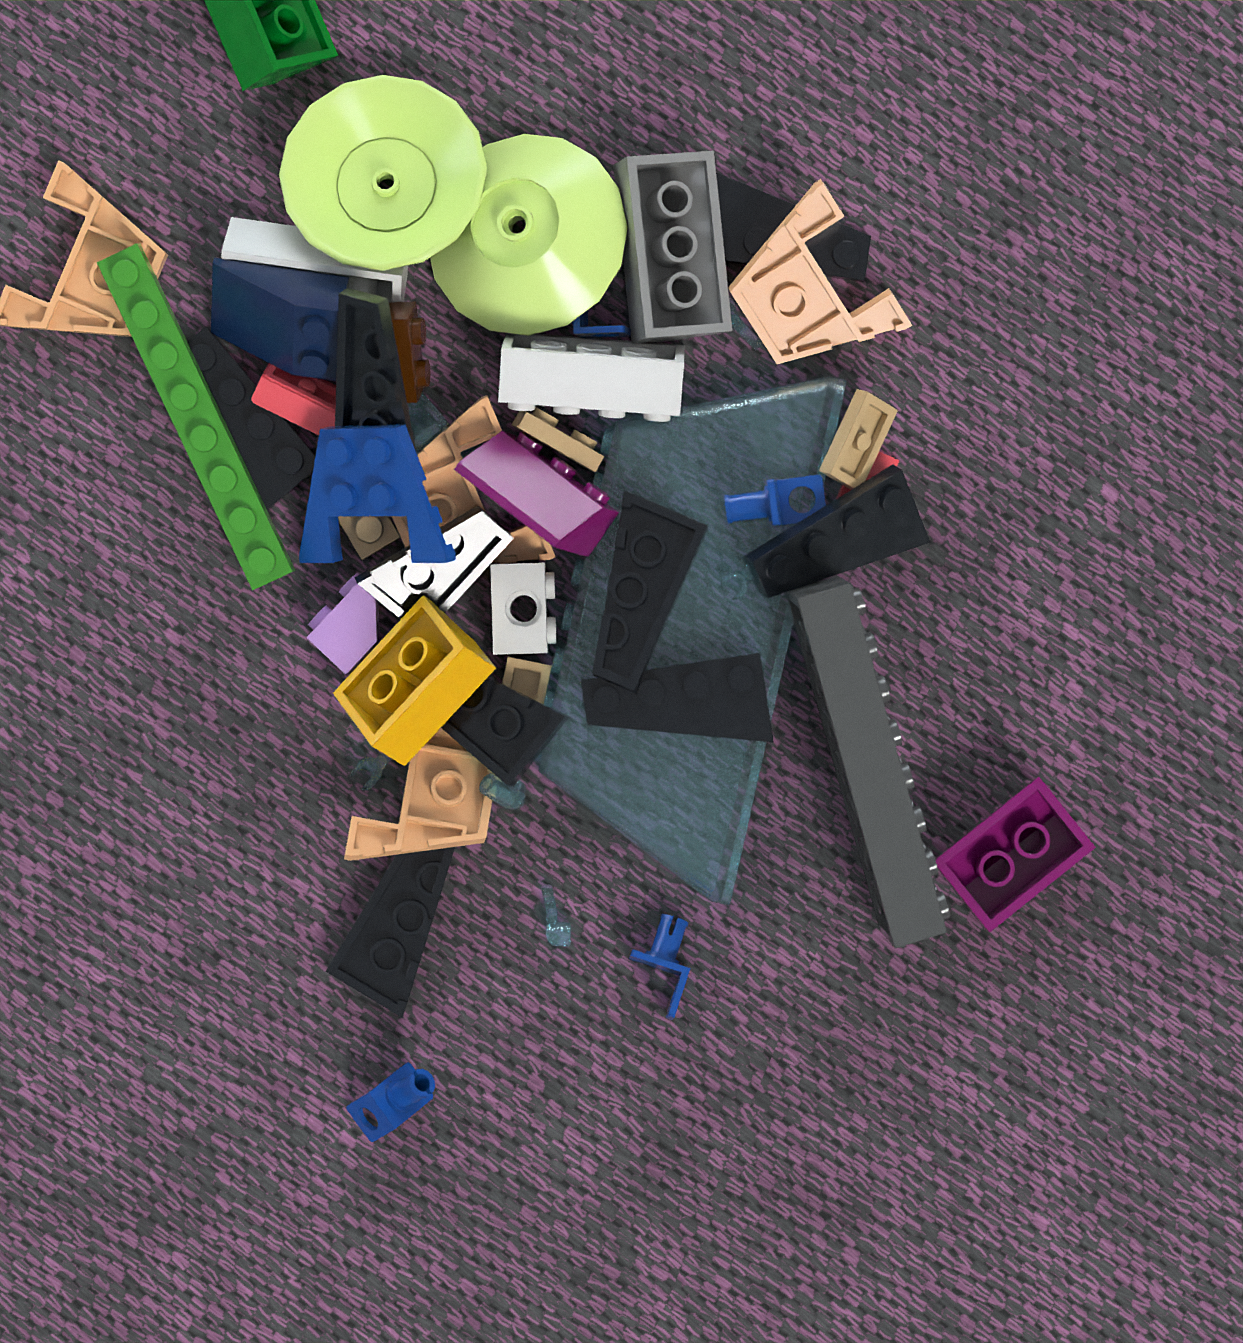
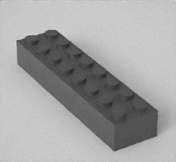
M835 575L785 592L880 932L894 948L947 933L944 919L950 917L949 907L942 891L938 892L933 883L932 876L938 875V868L931 848L926 849L920 833L926 831V824L919 805L914 806L909 796L908 790L914 788L909 765L907 762L902 763L897 753L896 746L902 745V737L895 718L890 719L884 706L885 702L890 701V694L884 676H878L873 666L872 659L878 658V651L871 631H865L860 619V615L866 614L859 587L854 588L852 583Z

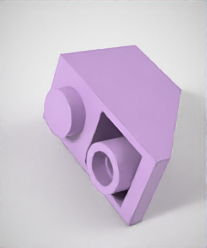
M358 573L351 577L340 589L339 593L344 598L336 607L331 610L326 605L309 622L308 625L313 631L306 637L345 675L350 674L380 642L379 601L357 584L355 577L359 575Z

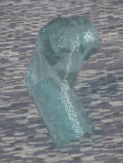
M489 773L480 783V792L504 809L519 810L526 802V787L520 780L514 787H509L496 775Z

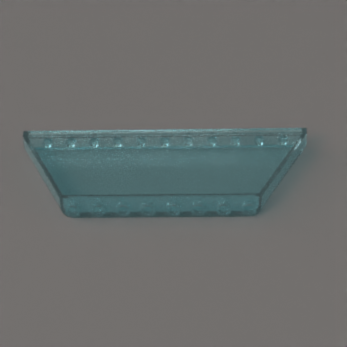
M826 376L684 406L680 409V416H671L670 421L665 422L646 420L643 418V415L617 420L614 429L605 428L600 454L607 455L608 459L605 472H595L593 484L610 496L607 504L619 512V514L590 556L585 557V561L576 559L571 586L579 587L575 605L566 603L561 625L562 630L569 631L565 649L556 648L551 673L559 675L556 692L547 691L544 705L569 716V718L536 758L535 762L540 763L538 772L714 903L729 906L731 902L766 742L587 725L581 680L597 678L593 675V667L607 598V587L614 558L624 490L708 525V531L646 670L760 653L771 721L793 626V618L786 593L767 598L759 592L744 556L795 524L774 526L772 521L769 522L768 517L728 523L724 495L765 490L764 486L767 485V479L782 480L820 475L823 478L824 485L826 475L820 472L819 469L835 437L846 387L845 379ZM797 487L789 496L790 506L798 513L809 512L815 505V494L808 487Z

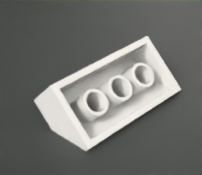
M234 217L230 219L221 251V259L349 277V288L388 298V302H404L408 265L384 271L344 265L310 245L297 226Z
M506 333L501 350L498 402L508 403L509 409L517 411L535 410V405L553 406V412L567 415L579 414L580 409L598 410L599 416L607 418L625 417V412L644 413L643 418L650 421H670L671 416H680L685 345L650 342L632 344L631 341L547 334L525 336Z

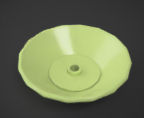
M379 75L343 83L307 108L287 137L279 178L286 212L310 245L344 265L384 271L424 262L458 239L480 207L487 166L479 131L457 101L423 81ZM385 179L394 181L393 186L388 189L380 188L379 184Z
M521 134L486 144L482 148L487 173L480 207L458 239L430 257L434 279L457 312L489 331L530 336L567 326L601 300L621 267L628 225L620 190L595 156L564 138ZM519 220H524L526 223L524 230L520 233H513V225Z

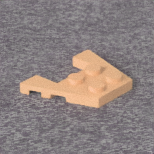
M58 160L43 198L84 216L85 220L50 302H45L5 285L0 297V326L132 337L97 262L139 243L158 279L168 254L68 165Z
M821 179L812 185L728 287L776 364L832 350V346L853 340L861 342L875 338V334L894 329L898 332L912 326L889 288L851 313H848L805 245L807 240L844 217Z
M487 395L478 399L417 453L427 479L422 482L431 506L438 507L443 520L442 523H439V527L476 506L485 511L475 486L457 473L454 468L463 459L462 451L488 441L502 431ZM392 516L406 548L410 545L407 517ZM524 524L509 531L514 539L492 563H517V561L537 559L542 561L551 560L556 556L551 544Z
M440 728L409 761L399 823L394 824L352 816L344 860L352 861L484 843L487 836L496 775Z

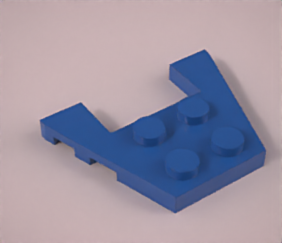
M406 425L330 426L320 429L299 552L300 563H335L343 560L338 516H406L412 563H449L456 560L452 543L446 545L439 527V523H442L443 520L438 507L431 506L422 483L427 479Z

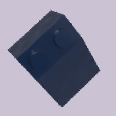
M214 258L212 263L211 333L291 375L336 381L338 295L341 291L349 288V277Z

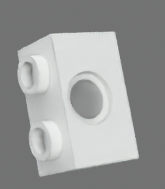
M545 563L490 564L493 655L548 653V644H557L556 617H547V599H555L554 572H546ZM519 596H530L537 605L536 615L530 621L520 622L512 615V603Z

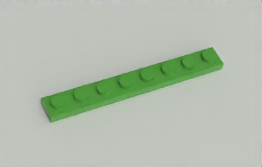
M136 243L97 262L252 591L295 571L141 244Z

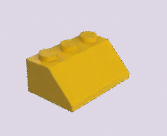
M423 595L333 692V695L372 747L405 766L496 667L468 634L430 599Z

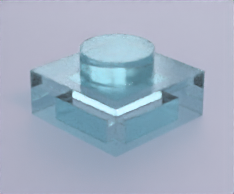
M423 392L418 403H407L416 453L421 451L449 426L447 420Z

